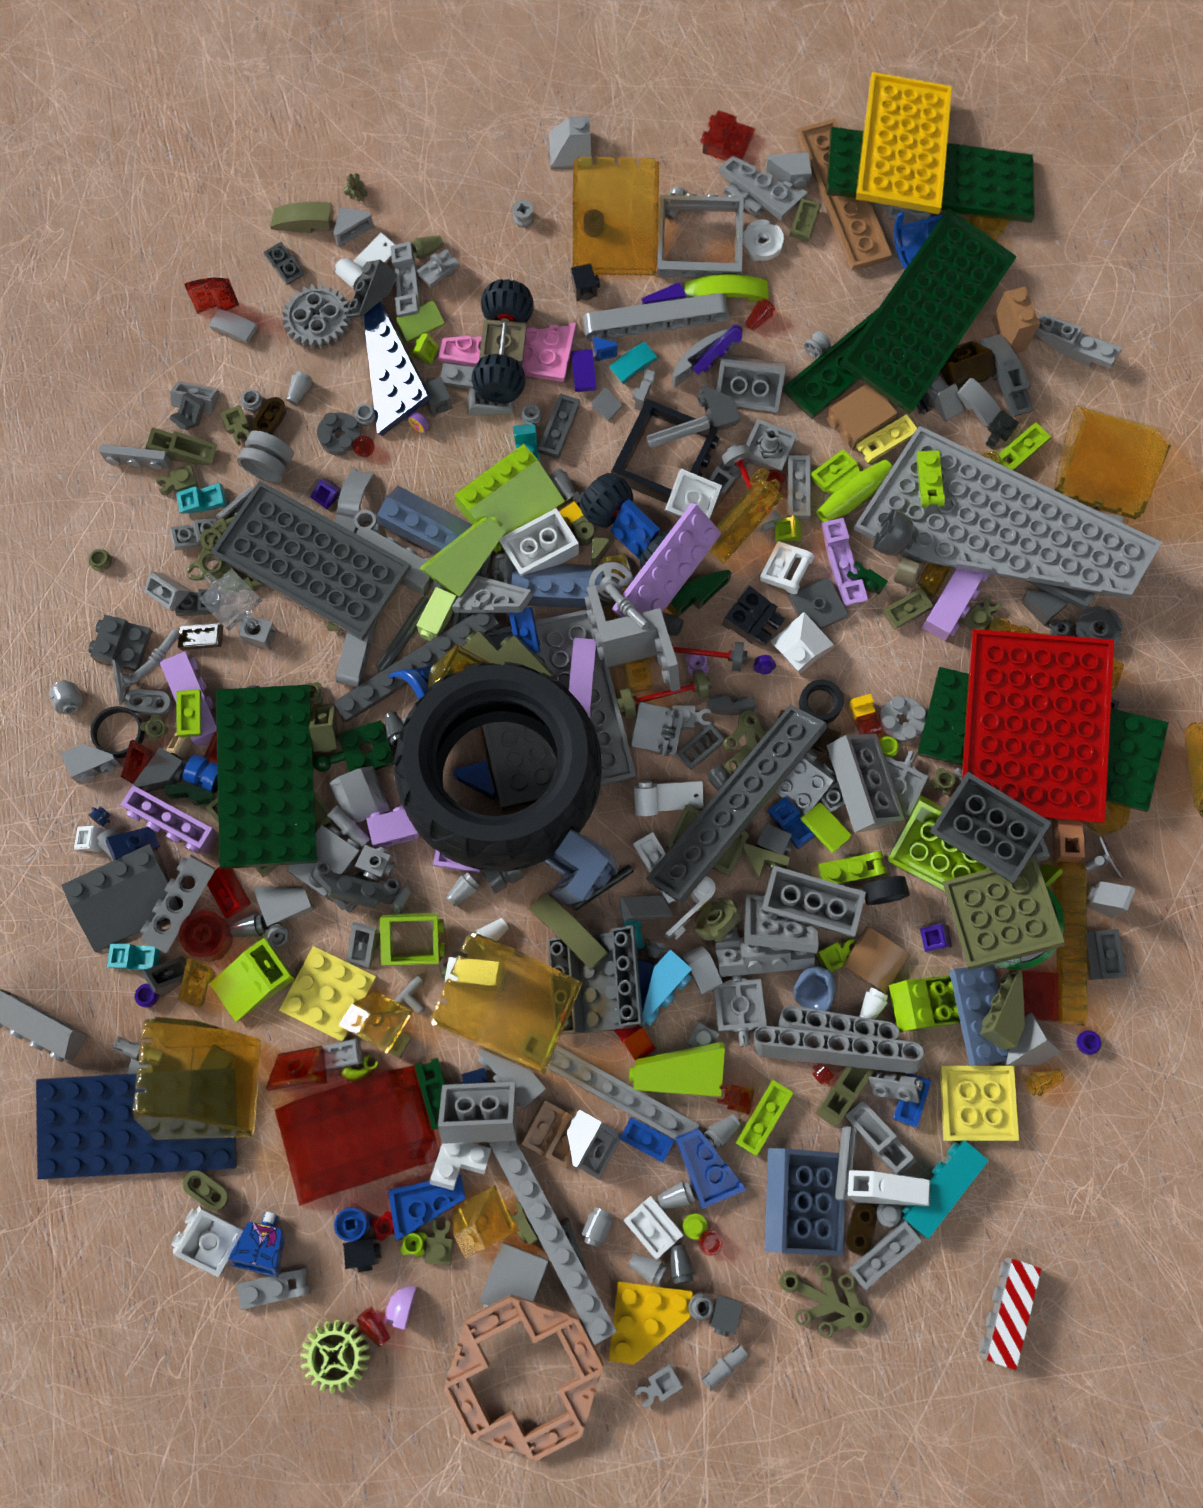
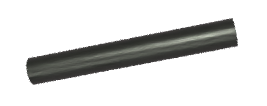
M628 864L618 871L616 875H612L604 887L596 888L588 900L584 899L583 901L572 903V907L575 911L579 910L634 872Z

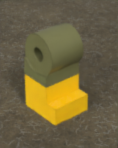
M575 501L560 510V515L575 534L579 545L587 546L591 544L592 539H594V527L585 518Z

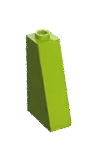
M493 516L491 518H481L424 563L419 570L450 593L460 597L505 534L506 530L501 527L503 524Z
M717 1042L635 1059V1067H630L629 1082H633V1090L721 1097L725 1055L724 1043Z

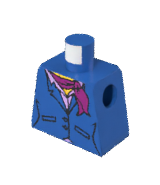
M265 1212L261 1224L247 1223L228 1258L232 1267L278 1278L285 1241L283 1230L276 1228L279 1219L278 1215Z

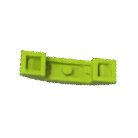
M724 274L705 276L684 282L686 298L724 294L726 298L747 297V302L769 301L768 281L758 277Z

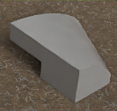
M254 887L262 915L269 928L274 924H279L290 918L295 919L314 910L305 888Z

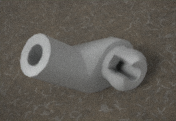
M400 888L393 901V914L410 913L404 910L405 903L411 894L408 888Z

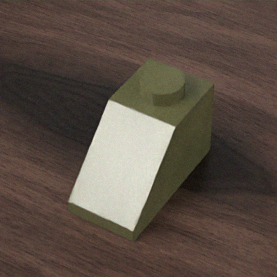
M335 704L312 706L309 730L314 752H330L333 749H337L338 729Z

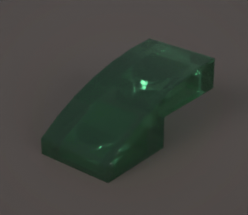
M177 784L165 785V794L171 800L189 797V800L196 806L210 804L217 798L212 792L199 787Z

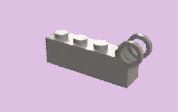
M370 510L359 511L354 517V523L357 528L356 534L408 562L411 568L401 583L425 596L431 588L430 584L434 580L419 569L429 559L425 558L424 560L413 549L408 547L405 549L399 546L395 539L382 536L379 532V525L377 524L375 514ZM362 515H370V516H371V517L362 518V519L358 522V519H359ZM365 522H372L370 526L362 527V524Z

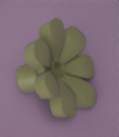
M350 173L347 176V186L343 188L345 195L351 194L357 201H362L363 197L367 196V191L362 189L365 187L362 180L359 181L360 175L358 173L354 175Z

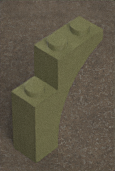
M474 631L465 639L467 643L461 649L457 647L449 655L451 659L447 662L452 670L476 663L504 665V662L523 664L540 673L544 672L552 678L555 676L518 635L513 637L507 636L500 643L501 648L499 649L483 631H478L477 633Z

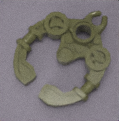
M234 517L226 520L222 518L210 529L202 532L200 542L203 547L199 560L192 562L186 569V572L189 574L193 568H199L201 573L198 576L189 575L190 580L201 581L208 578L217 583L221 590L228 595L249 591L254 592L255 588L263 586V584L254 579L250 581L249 577L241 580L237 573L232 572L233 567L215 558L210 553ZM215 560L219 562L216 569L211 570L207 568L210 561Z

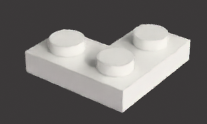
M442 1143L430 1178V1184L454 1191L461 1168L485 1174L492 1148L474 1143Z

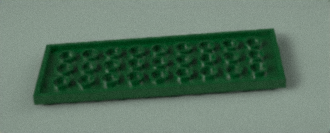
M831 127L826 195L856 199L864 131ZM947 143L941 210L946 211L950 208L956 213L1032 223L1035 217L1033 155Z
M948 208L839 365L910 415L1017 256Z
M943 667L938 668L917 751L918 755L962 766L968 673ZM1111 708L1106 788L1107 803L1143 812L1149 811L1169 722Z

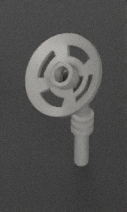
M606 562L595 568L589 580V587L595 585L597 576L603 571L605 577L601 580L600 585H596V589L605 598L612 599V601H608L599 596L600 603L606 606H614L617 603V608L625 616H629L643 630L647 629L650 625L649 622L635 609V605L628 598L621 595L623 586H629L634 580L631 571L626 566L617 562ZM612 569L622 572L626 577L623 579L620 574L612 572Z
M173 629L158 649H154L155 653H151L152 657H148L149 661L130 676L129 673L123 674L116 660H112L119 705L123 704L127 687H131L132 684L139 681L153 668L160 666L163 658L167 657L166 653L181 635L180 632Z

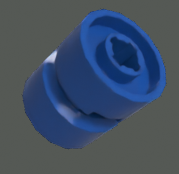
M198 754L193 755L184 769L183 781L195 786L201 784V789L213 794L217 793V763H210L209 759Z
M360 1207L346 1208L340 1211L334 1221L336 1235L344 1241H357L364 1238L371 1228L370 1215Z

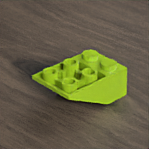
M262 938L233 961L210 983V986L237 1023L295 981V977L269 941Z
M950 976L905 980L889 985L899 1033L960 1024Z

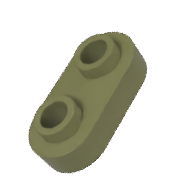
M195 1170L189 1172L184 1177V1191L207 1209L216 1211L223 1209L229 1201L228 1190L205 1172ZM197 1178L201 1180L199 1188L194 1186V1181ZM215 1193H219L221 1196L219 1202L213 1200Z

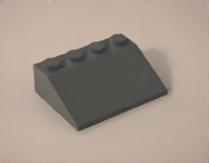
M967 772L930 832L1011 883H1014L1052 822Z
M148 844L62 884V888L94 952H98L109 947L110 944L118 943L139 933L146 920L152 921L156 914L152 912L154 906L159 899L164 901L168 894L164 890L170 878L158 850L151 844ZM172 897L170 899L171 906L176 909L181 908L178 897ZM162 917V918L158 919V923H160V922H162V921H164V920H166V919H168V918Z

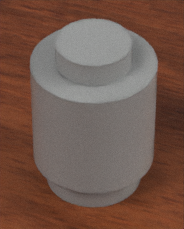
M595 1207L593 1213L590 1212L581 1234L586 1237L584 1242L597 1248L599 1243L604 1245L613 1221H611L613 1214Z

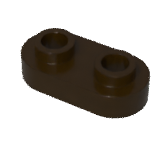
M271 397L266 400L253 420L252 426L254 431L274 434L287 412L285 403L281 398Z
M861 1203L852 1209L845 1239L847 1248L852 1253L859 1255L865 1254L871 1248L877 1221V1213L869 1204ZM864 1211L869 1215L867 1221H862L860 1217ZM860 1236L863 1238V1245L858 1247L855 1240Z

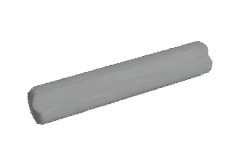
M707 416L650 434L647 436L648 445L653 448L709 429L710 422Z
M853 1126L842 1127L835 1198L841 1201L850 1200L848 1196L849 1170L853 1171L857 1129Z

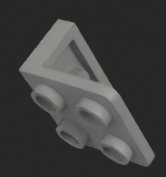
M811 750L805 754L775 791L782 798L786 796L803 814L808 813L814 808L823 794L836 780L834 767L828 763L823 764Z

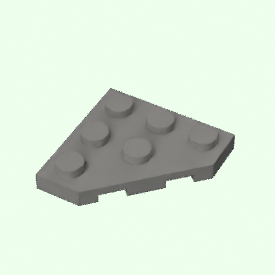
M745 895L744 944L779 950H794L803 953H817L819 945L818 931L811 926L805 927L799 921L762 911L764 896Z

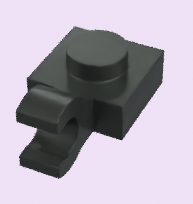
M1001 411L988 429L992 434L985 445L993 449L1000 438L1007 441L1019 422Z

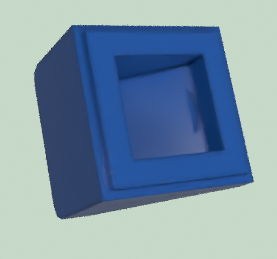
M593 337V350L597 361L617 357L616 342Z

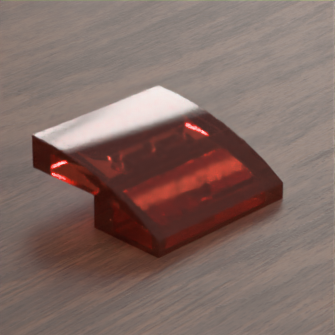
M204 278L184 283L197 314L214 307L227 311L240 306L232 285L227 278Z

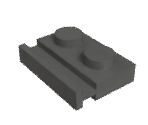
M1119 929L1083 932L1082 938L1089 980L1127 977Z

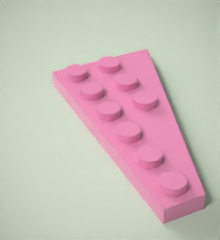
M576 322L560 327L549 325V328L543 329L527 328L522 365L525 376L565 382L576 331ZM467 335L443 338L438 356L439 362L474 367L479 361L482 336L470 337Z

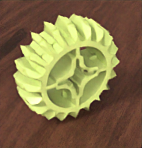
M336 1320L333 1328L331 1322L327 1321L324 1325L325 1331L319 1325L315 1328L317 1335L314 1333L308 1334V1338L312 1343H303V1347L309 1350V1352L302 1353L300 1358L308 1359V1362L302 1364L301 1368L306 1369L309 1367L310 1372L305 1375L306 1379L311 1376L315 1377L311 1385L315 1387L321 1382L320 1391L322 1392L330 1385V1393L334 1394L337 1385L339 1390L344 1392L346 1391V1383L351 1388L355 1386L353 1377L357 1380L363 1378V1375L358 1370L366 1371L368 1369V1366L362 1363V1360H369L370 1355L362 1354V1351L368 1349L369 1344L361 1346L360 1341L365 1338V1335L362 1334L358 1338L355 1336L359 1330L357 1326L351 1332L348 1331L350 1322H345L343 1328H341V1321ZM328 1335L345 1337L337 1346L322 1340ZM350 1343L355 1352L354 1365L350 1364L351 1361L346 1355V1350ZM342 1347V1349L339 1352L340 1354L338 1355L340 1362L336 1360L335 1362L329 1365L333 1357V1355L330 1353V1350H332V1352L334 1353ZM317 1348L320 1349L324 1356V1363L321 1369L316 1361ZM333 1367L348 1372V1375L340 1378L329 1377L326 1374Z

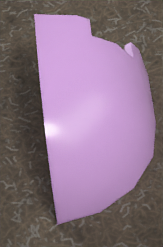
M406 1286L391 1296L383 1320L385 1324H393V1327L403 1330L408 1327L417 1286Z

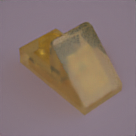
M188 958L178 1000L200 1008L204 1004L208 984L217 975L213 968Z

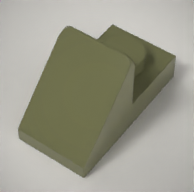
M746 843L742 849V854L757 881L763 864L767 865V868L772 870L773 866L784 869L788 866L790 857Z

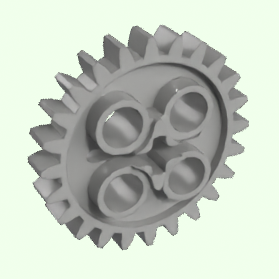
M311 284L310 290L303 286L302 293L296 290V297L289 296L291 303H284L286 310H282V322L285 332L288 333L290 339L294 338L295 344L301 342L303 348L310 344L311 350H314L315 345H319L320 350H322L323 344L330 348L332 340L335 343H339L337 337L344 338L343 331H349L348 324L351 323V318H346L349 304L348 301H345L343 294L339 295L337 289L332 292L331 287L328 286L324 290L322 284L319 285L318 289H315L314 285Z

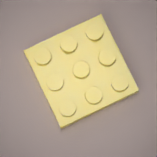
M313 946L279 1011L344 1042L377 977Z
M939 1066L943 1141H1019L1014 1066Z

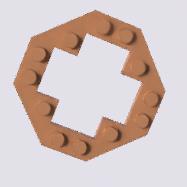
M510 1294L466 1317L443 1391L467 1438L476 1441L480 1439L491 1443L496 1448L508 1452L515 1451L526 1455L528 1459L537 1461L582 1438L604 1363L580 1317ZM521 1320L533 1343L557 1332L579 1377L558 1387V1392L568 1412L527 1433L524 1432L514 1410L491 1422L469 1379L470 1376L488 1368L490 1365L479 1342Z

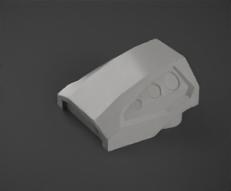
M373 766L356 769L338 776L329 783L339 808L351 820L355 819L357 823L370 818V815L376 812H391Z

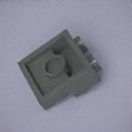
M104 615L103 620H98L96 624V632L98 633L96 640H92L89 644L90 656L99 663L112 665V660L115 659L120 668L133 671L138 670L152 633L151 628L128 623L126 619Z

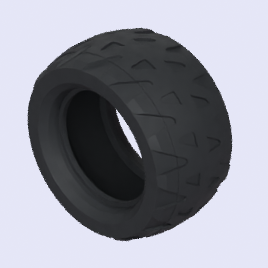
M504 662V665L494 663L469 665L465 667L464 671L444 676L435 682L428 690V693L414 704L406 717L398 738L394 761L395 781L399 798L418 834L427 844L448 859L461 865L484 871L507 872L521 870L546 861L556 855L554 853L555 850L559 847L569 830L573 829L580 833L590 818L599 796L602 776L601 749L597 732L581 703L565 686L548 674L540 673L523 664ZM494 722H511L532 729L550 745L557 759L556 772L546 792L529 807L503 816H487L467 810L455 802L443 787L445 762L454 745L471 730Z

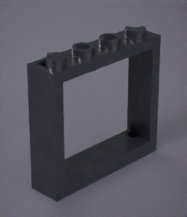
M646 399L611 473L624 478L631 489L667 503L672 489L626 471V468L652 416L676 426L696 418ZM710 425L709 429L696 433L706 437L690 471L700 477L703 475V473H700L703 466L707 468L710 462L711 455L709 453L711 449H716L720 439L717 436L718 427Z

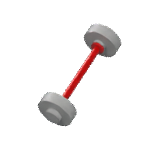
M746 444L731 446L722 455L725 466L735 465L739 467L756 504L759 514L757 515L758 518L751 522L755 532L762 530L763 532L770 531L776 527L775 524L780 522L781 518L778 511H764L743 463L751 455V451Z

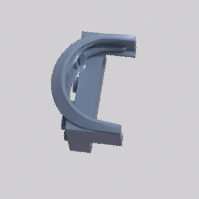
M573 829L569 830L566 837L554 853L556 855L543 861L563 875L550 895L564 905L574 904L584 899L588 900L596 888L604 887L611 878V874L616 875L618 872L615 857L607 849Z

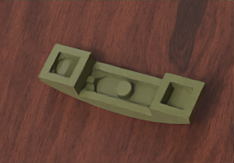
M544 893L528 908L590 970L608 955L607 951L547 893Z

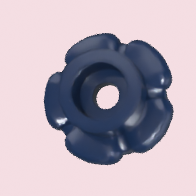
M101 806L98 809L95 807L91 808L93 811L89 814V817L98 825L104 827L106 823H110L108 818L111 815Z

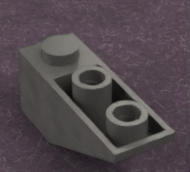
M382 260L369 261L363 266L352 301L348 305L346 318L363 316L391 293L397 273Z

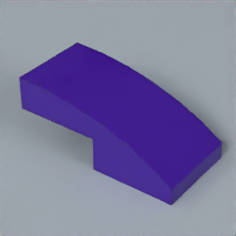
M592 349L571 351L575 392L596 391Z

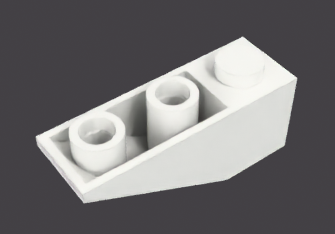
M849 1170L848 1196L855 1203L929 1206L930 1180L874 1171Z

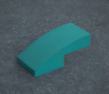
M644 341L626 352L609 367L618 379L625 384L638 371L643 372L658 357Z
M221 483L202 489L195 486L176 493L181 514L203 512L227 505L224 486Z
M110 944L107 968L145 970L159 965L161 951L153 946Z

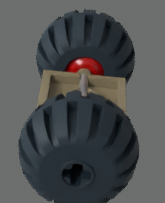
M499 279L486 287L481 298V310L486 320L483 322L479 361L474 366L472 372V384L477 395L484 400L493 403H509L521 395L526 382L522 367L527 330L526 323L533 313L534 302L530 290L524 284L515 280Z

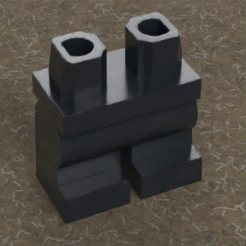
M749 585L737 603L734 604L724 617L722 625L727 629L731 628L751 644L753 641H756L765 646L772 637V634L764 629L766 624L777 630L785 618L776 611L778 606L771 603Z

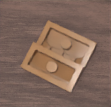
M866 926L843 967L857 978L865 980L876 990L886 994L889 990V985L893 983L909 954L879 932Z
M543 1099L520 1144L566 1168L572 1157L567 1131L575 1116Z

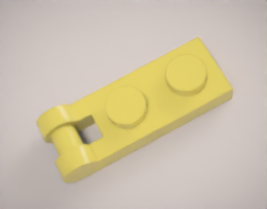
M906 414L860 441L856 448L859 452H863L865 455L864 459L868 464H871L882 455L910 440L917 427ZM874 444L877 449L872 451L869 446Z

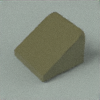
M609 538L592 539L591 560L593 566H597L610 547Z

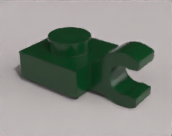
M855 562L853 567L858 570V573L854 574L849 571L846 576L853 581L862 579L864 587L869 592L879 595L888 581L873 570L865 569L861 563Z

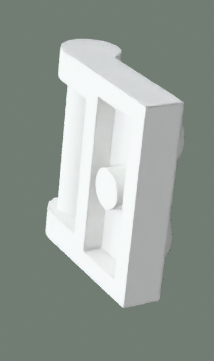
M778 541L760 575V581L785 589L791 594H797L800 588L799 583L815 556L807 550ZM795 559H801L792 579H786Z

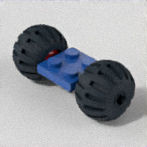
M603 474L594 480L583 493L580 499L581 511L585 518L595 526L608 527L613 524L610 532L640 560V567L642 569L670 531L664 532L657 537L660 528L632 502L633 493L627 481L616 474Z

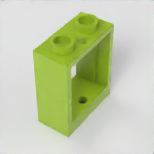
M440 913L383 914L380 917L381 965L439 964L441 957H445V943H441L440 933H444V919H440ZM393 922H433V954L394 955Z

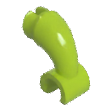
M368 1055L364 1059V1068L354 1069L351 1066H346L342 1071V1076L350 1082L361 1081L368 1077L372 1070L378 1068L379 1060L376 1061L374 1066L369 1067L368 1060L371 1058V1055Z

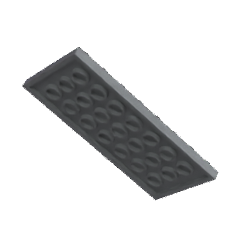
M260 480L210 552L215 558L364 641L411 568L408 562Z

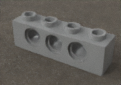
M190 855L188 859L183 857L176 869L180 871L176 880L171 878L164 890L168 892L164 901L159 899L152 912L156 913L152 921L146 920L140 930V933L144 934L141 941L167 953L216 868L193 855ZM184 876H192L196 882L195 886L192 888L185 887L182 883ZM174 896L180 897L183 900V906L178 909L173 908L170 904V899ZM162 917L168 918L171 921V927L168 929L160 928L158 919Z

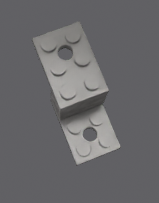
M596 585L587 587L588 596L584 597L589 624L591 623L594 641L598 646L599 659H604L606 668L656 655L658 664L663 669L661 672L664 684L669 683L671 692L680 690L678 663L661 609L658 608L640 613L650 624L645 630L629 616L606 621Z

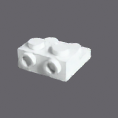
M199 1205L197 1210L191 1209L187 1215L185 1223L188 1225L184 1232H178L171 1244L174 1247L173 1254L219 1277L244 1229Z

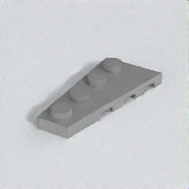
M734 156L719 167L718 173L732 182L743 192H748L753 200L762 205L780 221L800 204L801 198L805 199L808 194L806 190L801 189L799 191L792 188V184L787 181L782 183L773 179L774 175L768 172L761 173L757 171L755 166Z

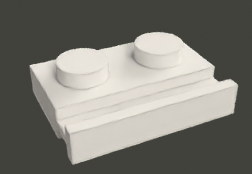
M651 1196L623 1220L656 1260L683 1236Z

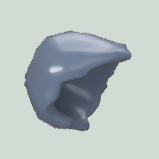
M819 966L807 968L800 974L794 985V1000L802 1007L822 1011L830 1010L838 987L834 974L830 970Z

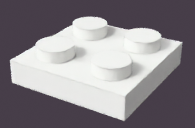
M680 469L664 511L681 518L690 504L693 503L697 504L710 519L722 485Z

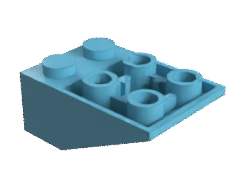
M669 950L654 967L642 1014L643 1024L640 1025L641 1027H644L646 1024L650 1027L659 1017L660 1013L658 1010L662 1006L666 1009L675 999L676 995L674 992L677 989L682 991L692 978L690 976L692 968L672 950Z

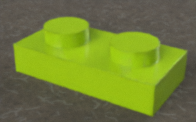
M201 690L176 691L177 736L179 738L202 736Z

